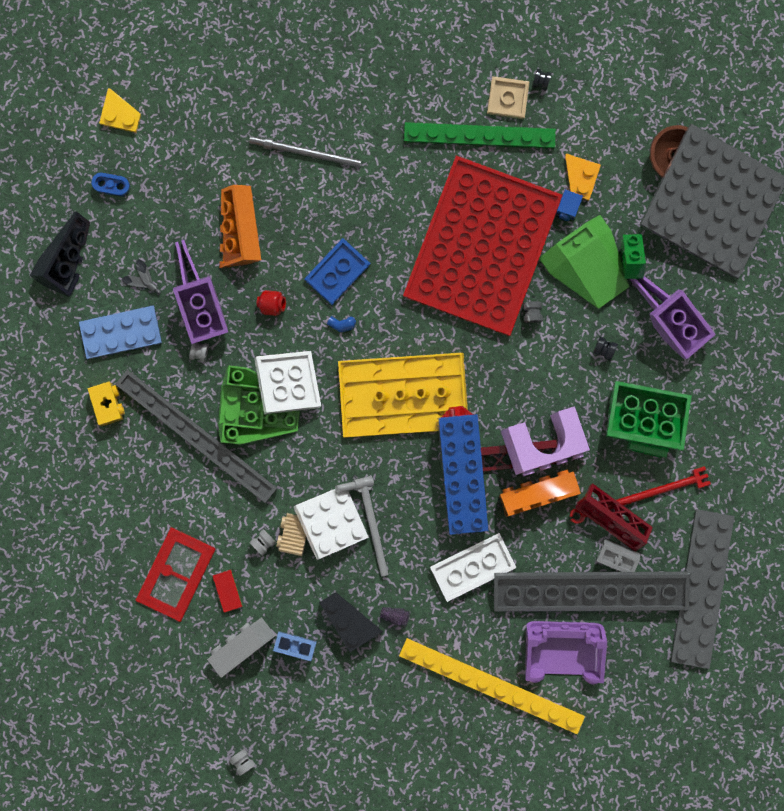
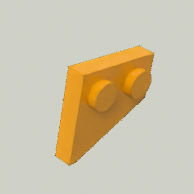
M566 154L565 161L570 191L582 195L583 200L589 201L601 165Z

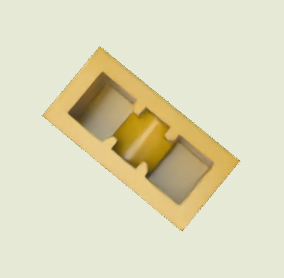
M109 381L87 388L99 426L123 420L122 415L125 414L122 403L118 404L117 396H119V391L116 385L113 386ZM105 399L112 401L109 404V408L103 406L106 403Z

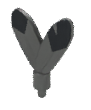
M138 259L136 261V268L140 277L125 276L122 278V281L128 286L148 288L153 293L160 294L161 291L152 282L146 264Z

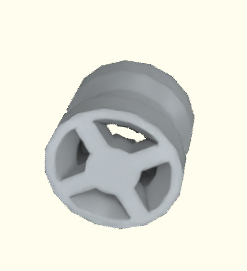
M193 343L189 359H199L200 362L205 363L209 344Z

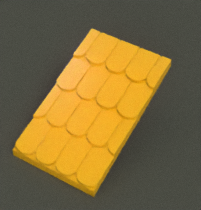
M464 353L338 361L343 437L345 438L438 431L437 418H441L449 407L464 406L468 410Z

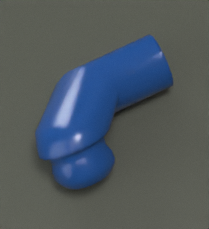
M331 316L327 322V325L341 333L352 330L356 324V320L353 317L339 321Z

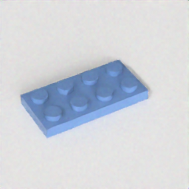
M154 306L79 322L87 360L162 343Z

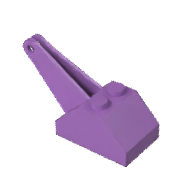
M181 240L196 281L189 283L179 243L175 242L183 285L174 287L173 291L191 344L227 333L228 328L211 277L199 278L185 240Z
M645 276L638 280L629 279L654 311L649 315L654 328L663 340L682 358L688 359L716 335L683 290L678 289L669 296ZM640 282L663 303L659 305L646 291V289L640 284Z

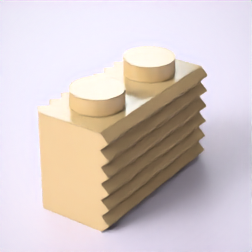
M287 513V516L282 518L280 528H284L282 536H278L276 547H280V552L302 556L306 534L298 516Z

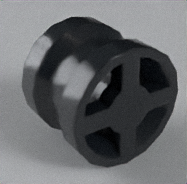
M537 68L532 87H541L547 91L552 73H545Z

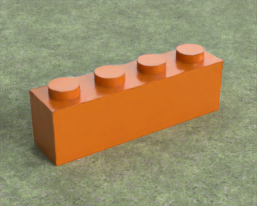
M231 185L221 189V215L224 216L222 225H220V232H223V244H220V252H223V261H220L219 268L252 264L260 261L261 254L251 186Z
M568 470L557 473L558 477L550 478V475L539 478V483L532 484L529 481L520 484L521 488L514 490L513 487L502 490L503 494H500L499 497L505 516L515 515L581 494L574 472L569 473Z

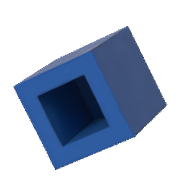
M565 189L556 212L559 218L564 221L574 220L583 196Z

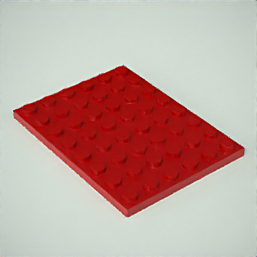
M456 155L403 297L510 337L562 194Z

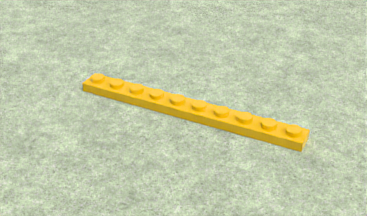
M406 638L399 656L575 734H578L585 718L584 715Z

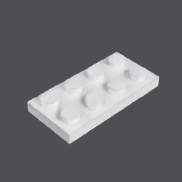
M500 533L430 568L448 602L493 580L494 573H507L515 569L516 566Z

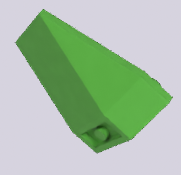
M601 215L583 224L539 258L550 275L597 309L629 288L628 280L624 279L623 265L612 231Z
M227 366L221 386L218 417L221 443L244 444L298 431L300 410L264 414L257 372L246 367Z

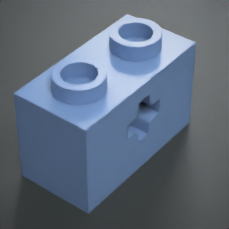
M279 631L273 651L312 661L317 641Z

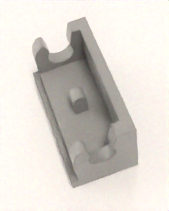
M605 538L597 555V562L621 572H635L640 561V553Z

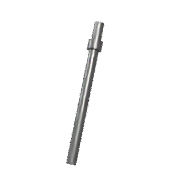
M250 136L249 140L250 144L264 146V149L271 150L273 148L358 168L361 165V160L276 142L272 138L266 137L263 139Z

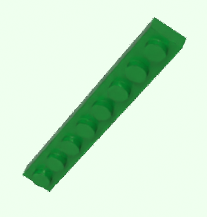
M405 122L404 142L555 149L556 129Z

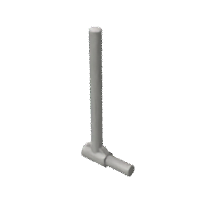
M372 476L336 485L335 490L337 493L353 489L361 492L381 577L388 575L369 490L374 486Z

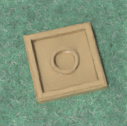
M492 76L487 114L524 119L529 81Z

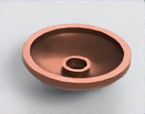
M681 125L670 126L661 130L654 137L650 147V160L654 170L662 178L672 160L671 153L676 152L688 127Z

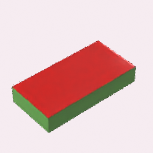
M232 570L213 575L223 612L243 607Z

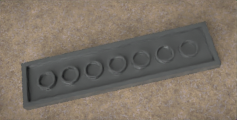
M695 510L685 570L690 573L689 610H679L670 662L710 669L735 516Z

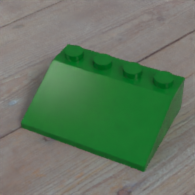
M615 381L609 403L606 437L684 451L692 395Z

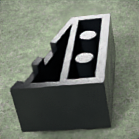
M337 592L319 602L349 652H352L383 632V630Z

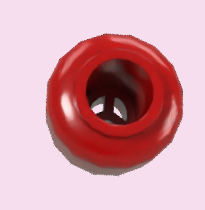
M265 290L261 293V296L257 297L256 305L263 315L278 316L286 308V298L279 291Z

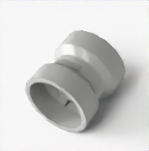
M263 529L259 536L253 538L249 543L263 556L269 547H273L276 544V541Z
M245 748L229 759L230 763L237 768L236 772L239 776L256 765L253 760L248 758Z

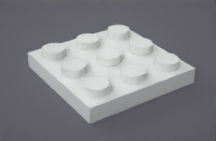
M311 351L256 356L254 358L264 414L321 407Z
M334 489L294 506L317 560L369 538L348 491L337 493Z

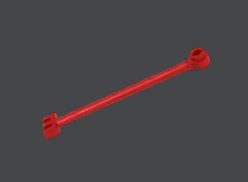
M704 466L692 470L694 476L623 497L616 501L624 506L696 483L697 488L711 485L710 481L702 483L701 479L708 477V474L701 476L699 472L706 470ZM607 504L609 510L614 509L612 505ZM577 509L571 510L569 517H573L575 512L580 514L578 520L570 519L571 522L576 524L583 522L585 517H587Z

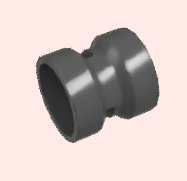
M542 302L523 303V310L526 311L524 323L543 321V315L540 312Z

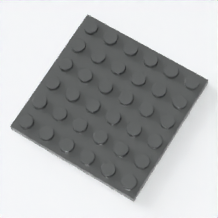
M690 124L639 225L738 279L784 188V176L699 127Z

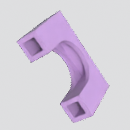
M575 406L550 415L558 438L557 448L552 454H544L534 447L525 422L501 431L516 475L523 473V476L535 473L534 469L540 468V471L551 467V463L554 462L557 465L566 463L569 457H573V460L584 457L583 453L590 450Z

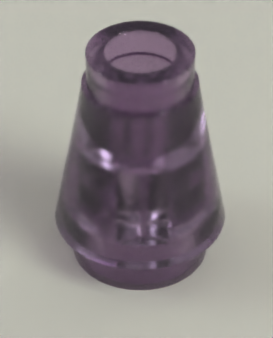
M382 607L380 618L398 627H406L410 612L404 608Z

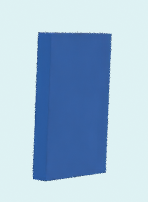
M342 238L304 280L326 301L333 305L371 263Z

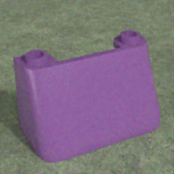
M532 621L527 623L526 681L540 682L544 679L545 674L583 675L584 680L589 684L604 683L607 650L604 627L598 623Z

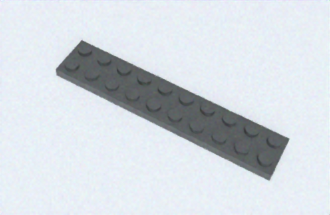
M689 571L494 573V611L689 610L690 573Z

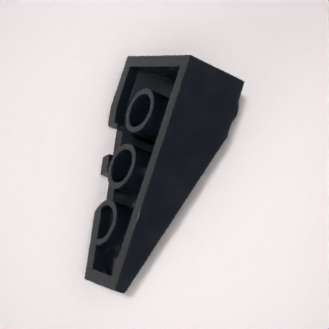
M74 212L40 256L30 276L41 285L70 297L79 280L80 274L76 273L78 262L82 263L83 257L80 256L81 246L86 244L90 222L80 213Z

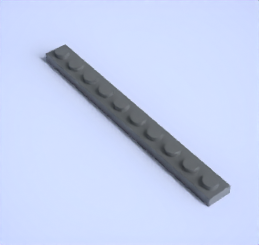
M128 369L117 381L116 385L264 503L278 489Z

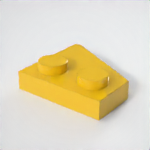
M108 89L99 124L137 133L141 114L113 90Z

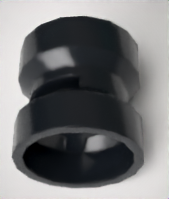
M600 336L593 354L597 356L602 355L606 360L611 361L618 344L613 341L608 342L606 338Z

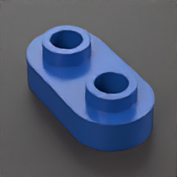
M97 173L92 178V186L99 193L125 196L130 190V183L122 176ZM103 180L105 185L101 187L99 182ZM119 184L124 185V188L122 190L117 189V186Z

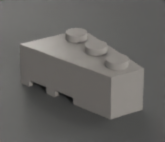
M260 618L251 625L246 623L239 629L241 632L239 635L235 636V634H232L225 640L226 645L223 647L218 645L211 651L212 656L207 660L221 678L275 637V634L263 618Z

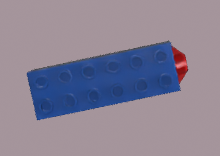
M464 406L449 407L441 418H437L448 533L451 535L488 531L478 414H472Z

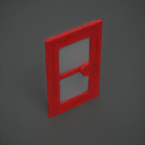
M171 527L135 601L181 622L216 548Z

